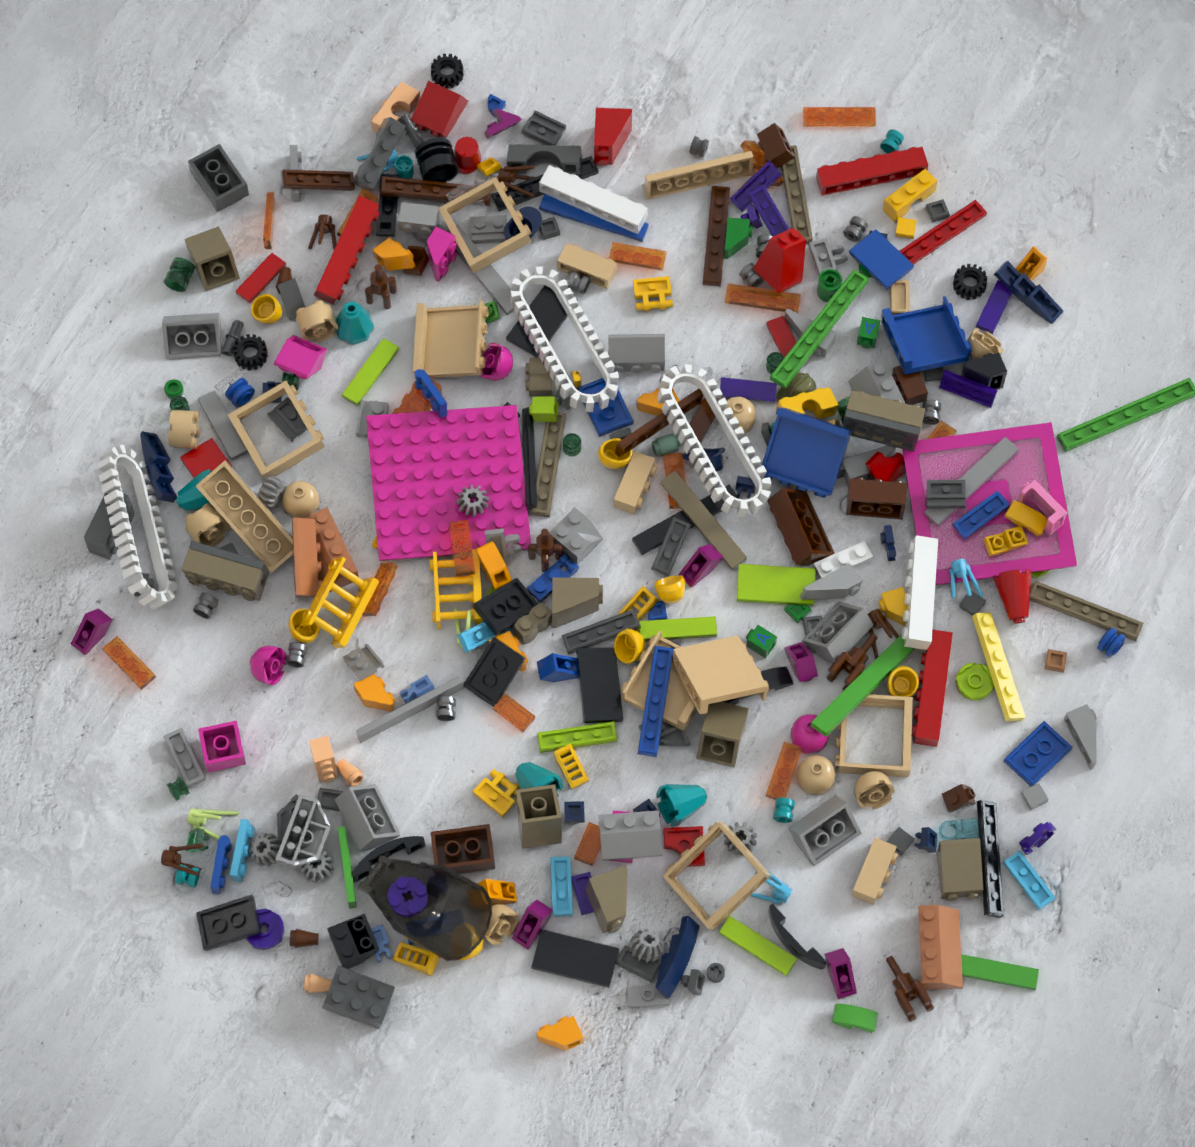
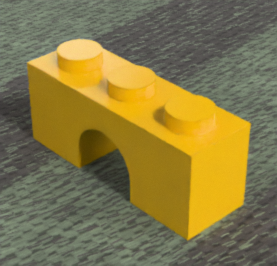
M924 169L884 200L883 211L894 222L898 221V217L902 218L909 212L910 206L917 199L923 202L936 191L937 180Z
M830 387L823 389L818 388L808 393L803 392L790 398L784 397L779 400L777 407L782 406L805 414L803 410H810L818 419H823L835 415L838 403Z

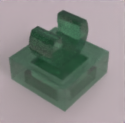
M195 828L189 832L187 845L203 844L202 841L209 840L210 836L204 834V829ZM204 845L203 848L191 849L186 851L194 853L197 850L205 851L209 848V846Z

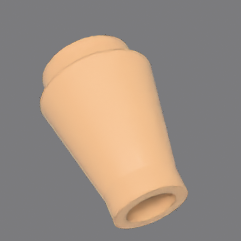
M345 759L337 762L336 767L347 785L355 787L362 782L364 776L360 769Z
M312 973L310 975L305 974L303 991H308V993L328 992L332 980Z

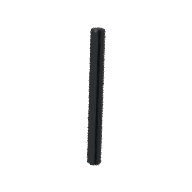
M529 407L522 409L526 507L533 509L537 507L534 422L532 415L529 414Z

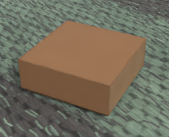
M1048 649L1045 669L1064 673L1067 652Z

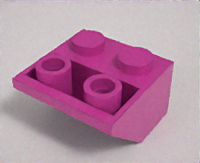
M435 227L429 236L427 249L435 280L439 282L442 276H446L449 270L448 266L456 260L458 253L456 252L455 235L438 227Z
M293 335L286 340L274 361V365L278 366L282 371L296 374L298 378L308 379L322 368L327 349Z

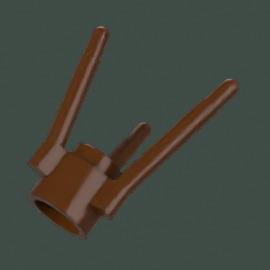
M534 165L504 166V168L499 170V182L503 181L506 187L535 198V194L511 184V182H515V179L529 180L534 178L532 176L517 175L516 172H513L534 169Z
M326 214L318 216V223L315 224V229L308 246L309 249H312L318 231L320 232L318 244L322 243L323 234L331 231L333 249H335L337 245L335 224H332L333 218Z
M875 609L868 613L875 629L883 628L889 638L893 637L892 634L896 639L899 637L880 609ZM873 627L869 630L870 635L874 634ZM875 641L872 648L875 659H877L879 656Z
M204 845L170 846L169 850L163 851L161 864L198 876V872L188 868L200 867L182 863L181 854H178L177 851L203 848Z

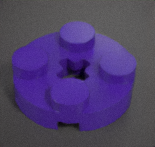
M1052 823L1038 824L1033 829L1034 833L1030 837L1026 836L1019 842L1021 849L1026 855L1034 852L1031 848L1034 846L1041 847L1053 836V831H1056V828Z
M399 877L390 886L388 891V902L392 911L398 916L405 918L420 914L428 902L426 886L414 877ZM411 893V896L414 897L413 900L409 899L408 902H405L403 894Z
M259 909L257 913L260 928H262L261 925L270 927V929L265 934L261 932V934L246 938V940L255 949H270L282 941L284 924L282 918L269 909Z

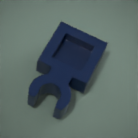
M885 525L883 533H880L881 544L885 545L887 560L895 561L896 550L894 547L892 525Z

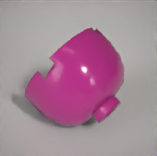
M490 343L487 345L489 348L484 351L483 357L485 358L486 366L483 368V373L480 377L490 381L503 380L512 371V354L506 347L497 343Z
M269 645L257 649L250 658V669L253 677L264 684L275 685L284 674V671H281L283 665H286L284 650Z
M815 714L800 716L793 723L790 731L793 746L804 754L821 752L829 740V735L825 737L811 727V722L817 717Z

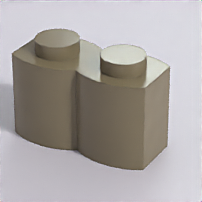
M529 357V363H526V374H529V380H526V391H529L530 397L552 396L550 371L547 372L544 366L545 362L542 363L539 357Z
M540 603L531 609L529 615L521 617L515 623L514 633L523 645L533 641L539 632L546 630L551 625L552 611L544 603Z

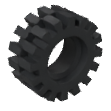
M445 53L442 58L439 55L437 59L433 60V63H431V76L435 84H439L442 87L445 85V88L448 89L449 85H451V88H454V84L458 86L459 81L462 82L464 75L463 64L456 55L454 58H452V54L446 57ZM445 67L454 69V72L450 75L441 74L440 71Z
M967 264V267L962 265L961 269L958 268L957 272H955L953 289L954 291L956 290L957 295L961 293V298L963 299L964 296H967V300H970V297H973L974 300L977 296L981 297L982 293L984 294L988 278L985 270L982 271V267L977 269L976 264L971 267V264ZM966 277H972L977 280V284L975 286H967L963 280Z
M246 334L247 338L241 336V341L237 339L236 344L233 346L235 362H237L239 367L242 366L244 370L246 367L250 371L251 367H254V370L258 369L257 365L262 367L263 362L266 363L267 347L265 341L260 336L256 338L255 334L250 337V334ZM249 347L256 348L258 351L253 357H246L243 352Z

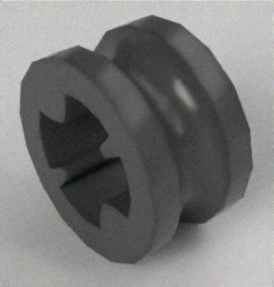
M719 963L710 964L707 968L708 979L713 983L721 982L725 977L724 967ZM717 968L721 975L717 974V977H713V973L710 971H714Z

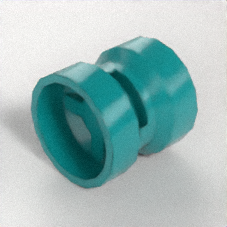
M890 129L886 134V139L881 142L880 148L887 154L898 151V145L902 144L904 136L899 131Z
M401 155L395 160L396 174H399V178L410 179L414 174L412 159L409 156Z
M777 798L775 802L777 809L774 811L773 819L780 823H791L793 819L791 810L794 809L795 801L789 798Z
M188 868L198 872V876L177 869L175 883L180 885L185 883L189 887L196 888L200 876V868Z

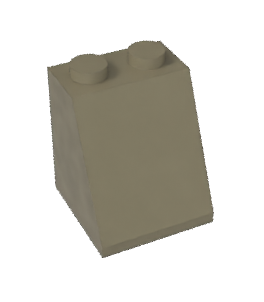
M219 226L184 239L205 291L240 279L232 251Z
M553 577L552 628L560 627L599 611V604H603V585H599V578Z
M725 702L709 704L701 730L697 759L735 767L749 708Z
M555 784L516 790L522 849L562 843V816Z
M980 838L940 841L936 856L941 898L954 901L960 897L976 899L981 896L983 892Z
M626 865L589 878L586 885L585 893L591 907H593V912L602 933L609 932V934L619 931L625 919L628 870Z

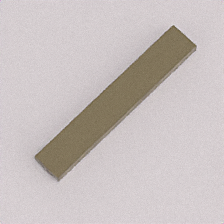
M797 145L790 147L795 158L782 165L781 169L791 228L799 231L806 239V244H809V242H813Z
M558 412L557 422H546L536 478L537 507L531 509V515L550 517L566 413Z
M676 471L660 481L661 486L709 544L723 556V561L731 570L747 559L746 555Z
M1037 581L1034 582L1030 592V601L1107 631L1114 627L1118 630V635L1123 634L1126 638L1137 641L1143 626V622Z

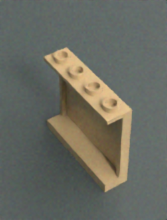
M482 299L479 300V305L427 308L424 303H417L412 370L414 374L416 370L422 369L429 378L482 375L483 368L486 366L483 356L484 351L487 349L484 339L485 334L488 332L485 322L486 317L489 315L488 307L485 306Z
M660 630L656 636L653 635L651 637L647 652H642L638 667L634 666L630 673L631 679L629 682H625L621 688L622 701L642 711L645 709L654 646L674 649L681 647L661 637L662 631ZM671 664L663 721L685 731L697 708L673 664Z
M738 635L673 649L672 664L700 715L708 712V704L757 693H759L763 701L766 700V694L769 691L768 683L762 678L760 669L754 664L753 656L749 655L746 644L741 641Z

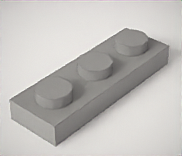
M290 145L291 170H302V167H299V163H302V153L298 152L297 145ZM291 189L293 202L300 201V194H303V189Z
M182 728L164 735V739L187 788L205 781L204 774Z

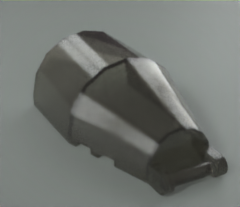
M381 855L378 858L379 862L365 881L358 885L361 891L371 897L398 934L446 961L460 960L469 955L481 943L489 928L492 904L487 891L481 885L442 864H436V866L427 865L424 862L417 864L411 861L389 859ZM399 877H414L426 886L428 902L420 914L405 918L398 916L392 911L388 902V891L390 886ZM409 892L407 894H403L405 902H408L409 899L413 900L414 898L411 896V893Z

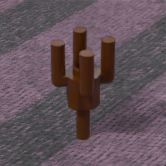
M377 264L374 267L375 271L370 276L371 286L365 289L366 303L369 305L373 304V294L382 296L384 308L390 309L391 301L388 291L390 290L392 294L397 292L396 279L393 276L387 277L386 272L382 271V266Z
M542 529L541 534L536 538L537 544L528 545V558L534 560L537 553L541 557V570L545 572L549 569V557L555 553L556 560H559L563 556V547L561 544H554V537L549 534L547 529Z
M871 634L861 648L853 647L849 653L846 651L842 652L829 668V675L826 678L833 682L844 669L849 673L848 677L844 680L845 685L842 688L844 691L862 673L865 667L864 664L869 659L866 652L878 637L875 634Z
M893 956L886 958L889 967L896 977L892 984L896 989L897 1001L909 1022L915 1020L916 1016L908 1001L914 1000L917 996L927 1012L933 1010L932 1001L918 979L914 980L909 972L902 973Z

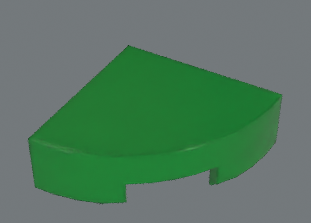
M791 604L784 608V611L797 624L812 610L804 604Z

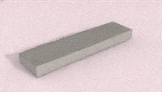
M215 390L199 397L198 401L231 461L248 453Z

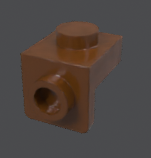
M408 246L407 249L414 255L415 267L403 269V271L408 275L421 276L429 261L426 250L420 246Z
M960 784L942 793L948 812L951 813L968 804H976L974 799L976 796L973 789L964 784Z

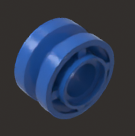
M240 378L228 387L225 397L238 408L245 405L253 397L255 389L248 385L244 378Z
M1114 627L1103 635L1097 646L1100 652L1106 650L1105 655L1108 658H1111L1121 649L1126 639V636L1123 634L1117 635L1118 630Z

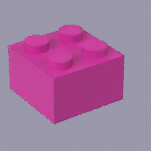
M237 720L198 729L208 773L246 765Z

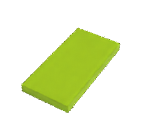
M739 564L737 602L814 606V599L802 600L800 595L804 587L815 582V568Z

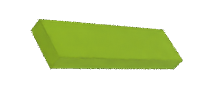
M383 338L342 393V397L358 406L399 351V347Z
M716 616L639 621L641 626L639 633L645 641H650L653 635L656 636L659 630L662 631L661 637L667 640L717 637Z
M614 721L537 733L540 753L556 751L568 744H571L573 748L617 742Z
M729 916L719 931L721 936L784 976L788 975L797 961L796 957Z

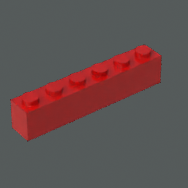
M923 146L918 148L911 147L908 150L893 151L884 155L877 154L873 157L858 158L850 162L843 161L831 166H821L817 168L816 179L821 196L915 177L924 169L928 170V162Z
M359 195L313 296L333 305L336 299L340 301L344 292L341 288L343 284H348L351 274H348L350 268H355L358 259L355 257L358 252L362 253L366 244L363 242L364 237H369L373 229L370 227L372 221L376 222L380 212L377 211L379 204Z
M932 629V642L926 653H922L921 665H924V670L919 673V682L922 685L921 689H917L916 694L919 707H915L913 717L917 719V723L912 726L911 735L915 737L914 744L933 747L938 745L953 632Z

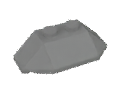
M302 794L299 795L276 856V862L291 867H298L319 861L331 827L319 800Z

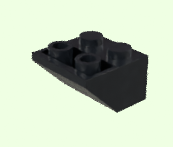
M999 352L995 354L988 353L982 358H973L966 361L963 365L961 376L998 390L1004 386L1007 369Z
M365 913L327 928L330 940L343 968L349 969L362 964L379 951Z

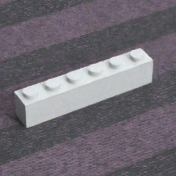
M549 165L539 182L540 192L636 234L639 233L647 219L648 208L643 204L635 203L625 196L614 194L607 188L598 187L591 181H584L577 175L568 174L558 167Z
M916 535L908 545L910 559L907 561V570H909V576H907L905 587H908V593L905 594L904 599L907 610L904 611L903 621L906 622V626L902 631V639H905L904 647L927 650L932 642L938 539Z

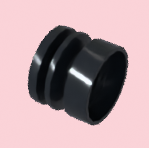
M433 138L422 142L416 147L414 152L417 164L420 166L422 180L446 183L459 173L454 151L448 139Z

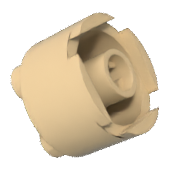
M318 300L313 305L296 311V320L302 338L309 342L315 339V342L327 340L335 334V329L338 330L332 307L325 304L323 300Z
M171 411L169 424L171 425L170 430H168V443L170 447L197 449L198 440L196 437L200 436V425H197L200 416L199 411Z
M210 503L205 504L201 509L189 514L185 518L187 522L185 530L193 541L211 547L223 541L225 538L223 536L224 533L230 530V525Z

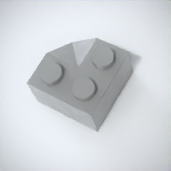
M402 202L398 220L399 230L412 233L417 241L427 244V240L434 228H439L440 226L438 206Z
M575 507L549 532L554 537V544H561L563 554H567L570 560L577 565L603 540L591 521Z

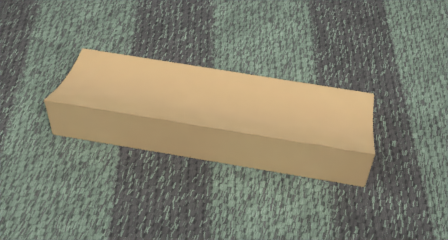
M752 151L645 175V182L642 186L646 199L751 176L753 154Z
M226 460L196 485L198 490L261 561L265 562L271 573L293 555V537Z

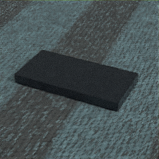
M544 285L529 306L547 340L550 341L568 317L555 292L550 287ZM518 320L506 336V340L529 354L538 357L540 353L537 354L534 344L532 345L529 340V335L524 331V326H521Z
M614 647L577 648L576 654L584 723L622 722L623 712Z
M541 929L531 969L610 988L619 948Z

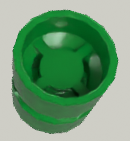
M827 269L819 275L817 295L824 302H829L842 285V276L836 270Z

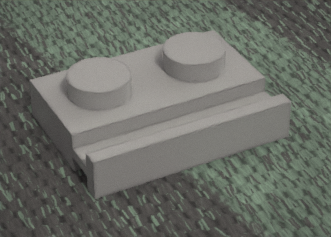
M507 215L470 217L471 240L474 244L506 241L504 227L507 224Z
M361 400L356 437L365 436V438H368L366 416L388 414L389 403Z
M365 644V647L362 649L359 647L343 656L345 663L360 681L377 672L376 669L379 667L384 668L383 662L368 644Z

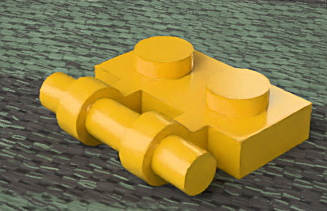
M670 276L633 280L635 299H642L643 301L636 303V310L649 311V309L655 308L664 310L666 307H673V300H665V296H672ZM659 297V301L649 302L648 298Z
M493 769L489 774L494 778L491 782L485 777L473 790V794L503 818L515 805V800L511 797L513 795L516 796V790L520 787L506 779L505 774ZM501 784L508 790L503 792L497 786Z

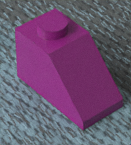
M711 544L699 547L678 575L683 576L685 582L692 588L715 569L723 556Z
M99 608L86 613L71 645L84 655L88 654L105 636L113 619Z
M803 642L784 647L793 673L799 682H808L814 677H818L814 656Z
M536 899L526 908L511 939L529 949L541 933V929L547 924L553 909Z
M844 948L825 953L828 973L837 998L840 999L857 994L851 961Z

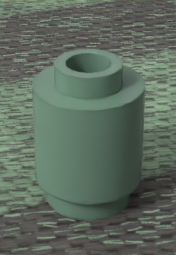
M673 433L656 438L655 441L651 442L656 456L677 452L679 450L678 447L681 446L678 436H674Z

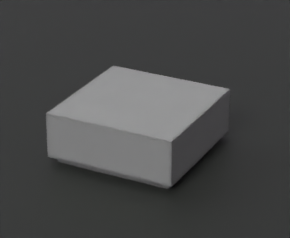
M1039 783L1021 792L1030 810L1047 803L1049 800Z

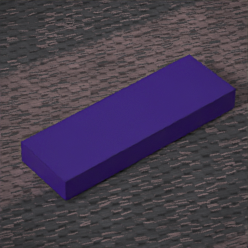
M768 161L729 199L743 213L746 210V206L752 204L748 193L762 185L768 189L782 174Z
M764 185L748 193L749 198L772 237L789 230Z
M997 280L976 324V328L987 331L990 334L994 333L1012 295V292L999 280Z
M947 370L944 371L939 388L989 408L992 407L998 391Z
M721 377L720 390L723 394L722 396H739L746 399L775 402L776 383Z

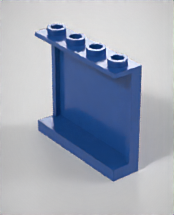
M946 296L943 297L942 305L892 315L889 308L882 309L881 323L904 375L969 360L971 345L966 341L965 332L960 328L959 319L954 315L953 306L948 302Z
M782 406L777 407V418L762 462L767 471L764 478L770 477L771 480L773 478L779 479V483L790 486V484L797 485V489L808 492V489L815 491L814 495L822 498L832 495L852 430Z

